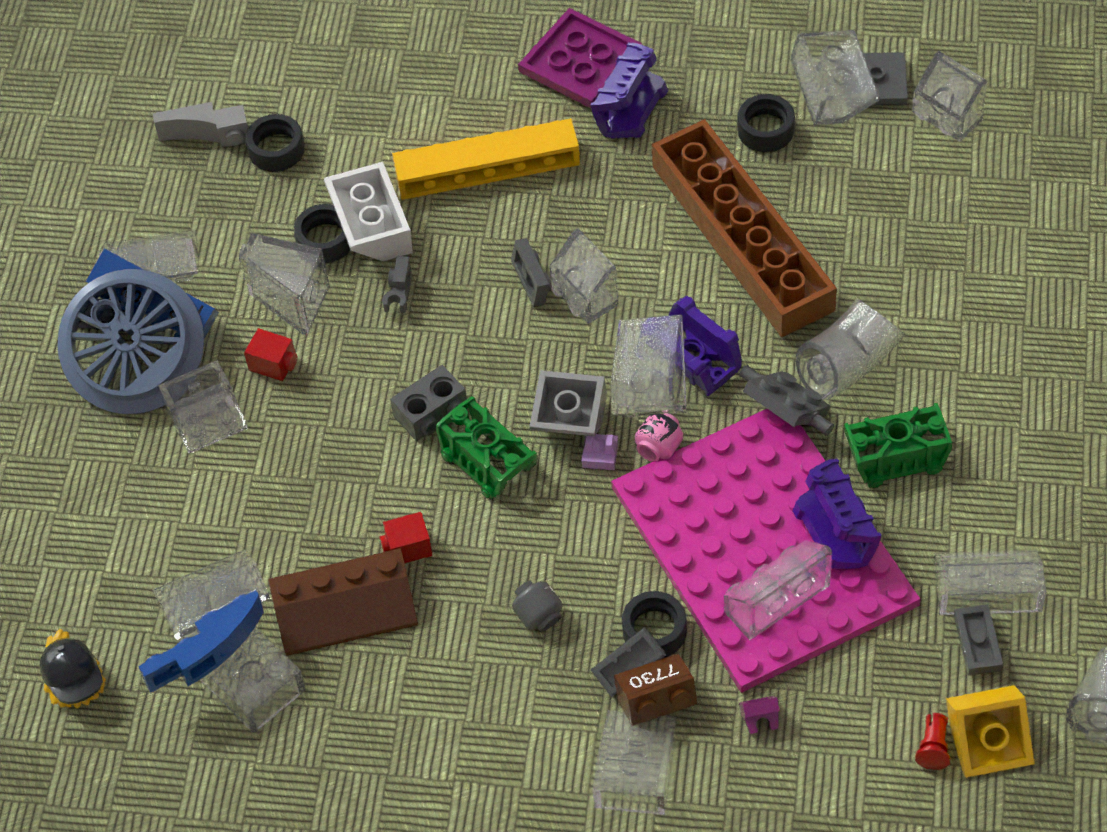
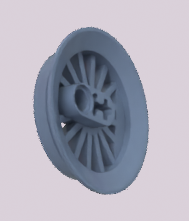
M124 269L110 272L84 286L66 308L58 332L59 360L69 383L91 404L106 411L119 414H139L153 411L178 397L197 373L204 348V332L201 318L193 301L186 292L172 280L155 272L140 269ZM127 287L126 311L124 313L115 289ZM135 288L147 289L134 315ZM107 292L109 293L111 299H103L99 301L97 300V298H99ZM155 293L163 297L165 300L143 319ZM91 304H93L90 312V318L84 315V312ZM168 308H173L177 317L149 326ZM107 309H114L115 316L113 320L109 323H102L101 314ZM81 320L100 329L104 334L77 332L78 324ZM178 325L180 327V337L149 336ZM123 329L132 336L131 338L134 342L131 345L125 343V339L119 334L120 330ZM76 340L106 341L76 352ZM148 344H167L174 346L171 349H169L166 353H164L156 348L149 346ZM106 351L86 370L82 368L79 360ZM144 352H149L159 357V359L153 363ZM138 357H140L149 367L144 372L142 371ZM112 359L100 385L95 383L90 377ZM131 359L137 378L128 386ZM122 360L120 391L108 389Z

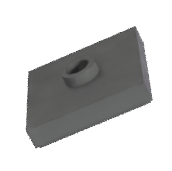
M905 52L845 53L846 106L907 105Z

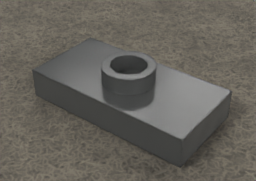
M644 627L594 666L591 672L608 694L613 697L617 694L615 674L660 660L667 653L649 630Z

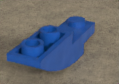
M254 590L248 594L240 595L230 604L217 611L206 613L200 620L194 622L198 632L197 635L181 640L175 647L162 654H155L149 657L145 663L139 665L142 678L150 693L181 676L186 685L190 686L227 660L248 638L264 613L258 592Z

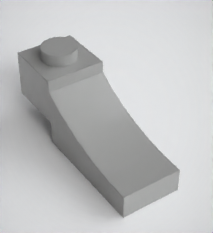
M212 102L153 113L159 142L174 139H203L221 143V148L246 143L248 124L243 105L214 110Z

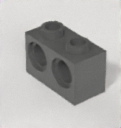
M443 365L390 398L393 417L415 441H418L425 435L428 436L436 431V424L455 407L467 400L465 388Z

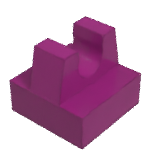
M768 696L739 702L741 716L750 734L758 733L756 723L762 717L768 720L770 730L778 729V711L780 710L777 697Z

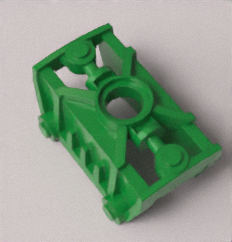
M473 396L455 407L436 424V432L442 449L440 451L442 458L446 462H454L481 486L482 494L490 500L504 491L508 480L510 481L522 470L525 472L529 471L537 464V453L531 451L524 445L520 437H515L490 415L489 409L481 407ZM467 409H468L469 412H470V415H471V417H472V420H470L469 417H468V411H467ZM451 422L460 426L465 425L466 433L454 432L448 425ZM481 435H484L493 442L483 445L477 440ZM491 455L497 460L501 458L504 460L507 471L503 475L490 464Z
M938 403L921 409L918 406L913 407L912 411L876 419H869L867 417L864 418L863 422L854 424L844 423L843 427L857 470L864 483H867L870 488L881 486L885 480L927 471L929 475L937 474L942 471V466H944L952 450V440ZM929 431L933 435L942 434L944 438L928 441L921 437ZM871 444H875L877 447L882 446L878 453L862 457L859 455V452L865 451Z

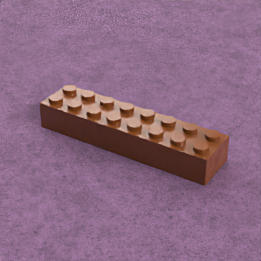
M705 119L652 144V164L654 170L781 338L836 311V286Z

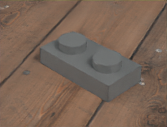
M527 238L515 240L511 262L532 306L545 305L547 293L551 289L549 275L543 272L538 253L535 249L532 250Z
M989 604L954 609V620L968 676L1002 671L1003 661Z

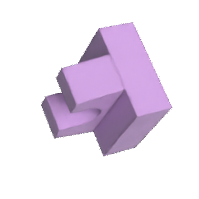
M596 434L595 437L585 436L582 468L615 470L618 436L608 434Z

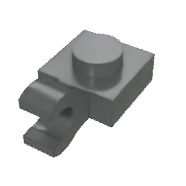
M397 256L395 269L390 268L388 284L393 289L385 293L382 298L385 312L389 311L390 304L394 302L400 303L401 313H405L407 310L412 280L409 257Z

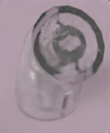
M856 298L850 307L830 327L799 346L796 353V368L799 378L806 389L819 393L822 396V400H829L857 383L872 371L905 336V333L873 308Z

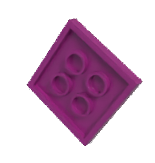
M568 8L519 62L518 69L520 73L591 108V103L595 102L599 95L597 93L598 89L604 87L606 79L615 69L617 57L622 56L627 49V43H638L641 45L642 43Z

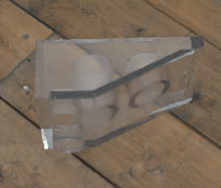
M682 315L619 320L611 375L612 415L636 417L649 416L653 413H687Z
M607 711L593 783L594 808L665 815L677 717L661 716L632 726L625 712Z

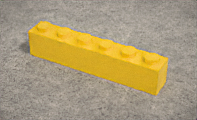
M571 118L392 153L401 200L580 165L579 144Z

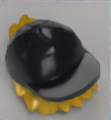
M59 629L54 637L49 636L47 638L46 649L40 659V670L45 683L43 690L49 693L51 704L53 705L59 704L60 707L64 708L71 707L73 704L77 709L80 708L81 704L88 706L90 700L98 699V693L104 692L106 679L101 674L103 670L99 666V661L85 643L78 639L69 638L70 634Z

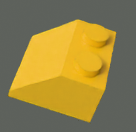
M1015 685L946 698L950 730L965 778L1035 764L1025 696Z

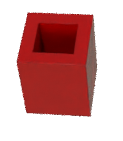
M260 328L257 329L244 351L249 371L282 382L288 371H292L295 368L298 358L291 338Z
M422 512L383 522L385 535L379 536L383 552L401 548L404 564L433 556Z

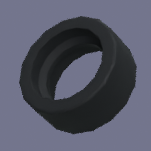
M758 94L748 98L740 106L737 113L738 137L744 145L759 152H774L784 148L792 140L795 133L793 107L784 98L773 94ZM767 114L776 116L784 122L780 128L773 131L756 130L748 124L752 118Z
M268 114L253 122L246 132L248 155L252 163L261 170L269 172L284 171L297 164L304 154L305 143L302 129L298 122L290 116ZM283 134L293 139L286 148L278 151H265L258 147L263 139L271 135Z
M325 203L311 206L305 209L295 221L294 236L297 249L304 258L311 262L320 264L333 263L344 258L351 250L343 229L336 239L327 243H315L306 239L308 232L319 225L331 224L342 229L332 204Z
M660 591L643 592L633 597L624 608L622 614L624 641H628L637 634L634 623L640 615L651 611L666 613L674 620V630L669 635L656 639L667 653L663 657L666 658L676 653L684 644L687 635L685 609L680 601L669 593Z

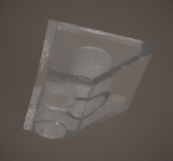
M938 51L933 56L914 91L912 112L920 119L926 120L939 128L945 135L961 142L983 121L987 80Z
M579 228L575 229L549 266L551 290L556 296H562L567 301L571 312L575 316H581L587 324H590L619 305L617 270Z

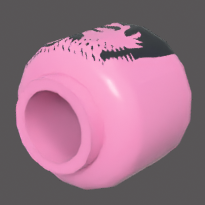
M668 413L650 414L635 433L638 453L651 462L658 461L660 458L669 459L683 440V432L679 426V421Z

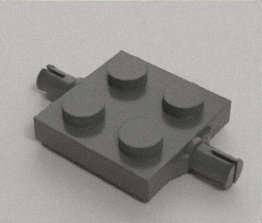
M745 365L741 369L739 376L748 381L743 392L793 427L801 424L813 426L825 436L832 432L834 424L823 418L826 417L831 406L822 400V396L819 393L804 388L796 382L797 379L787 372L780 371L765 376L756 372L749 365Z

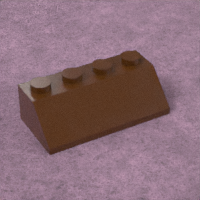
M401 548L268 579L286 656L418 625Z

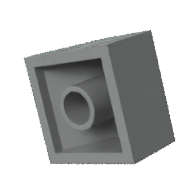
M540 370L529 426L530 430L595 437L603 422L607 400L605 377Z

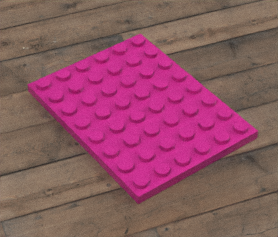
M769 409L760 411L675 451L669 459L660 458L658 461H653L611 481L613 491L740 693L920 606V597L881 541L867 566L857 569H826L823 567L819 560L821 553L804 522L796 519L792 510L799 496L810 490L805 482L809 471L825 462V459L801 425L793 427Z

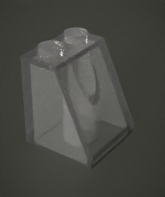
M251 233L247 243L243 244L239 251V262L242 263L243 278L247 283L249 294L301 334L308 335L330 288L322 249Z

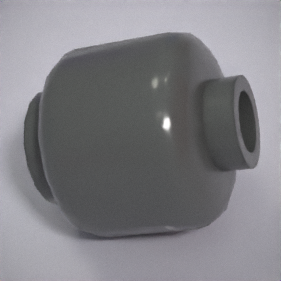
M529 580L516 589L515 594L517 597L512 604V608L528 630L538 629L540 632H544L561 619L562 601L547 582L540 581L533 584Z

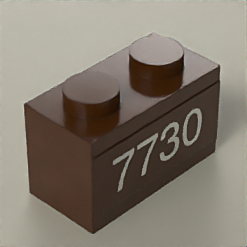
M679 653L614 675L618 702L632 726L697 705L694 677Z

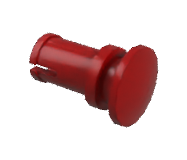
M933 713L932 720V715L928 714L925 718L924 739L920 742V748L915 753V761L923 768L941 770L950 764V756L947 753L948 744L945 742L948 718L944 714Z

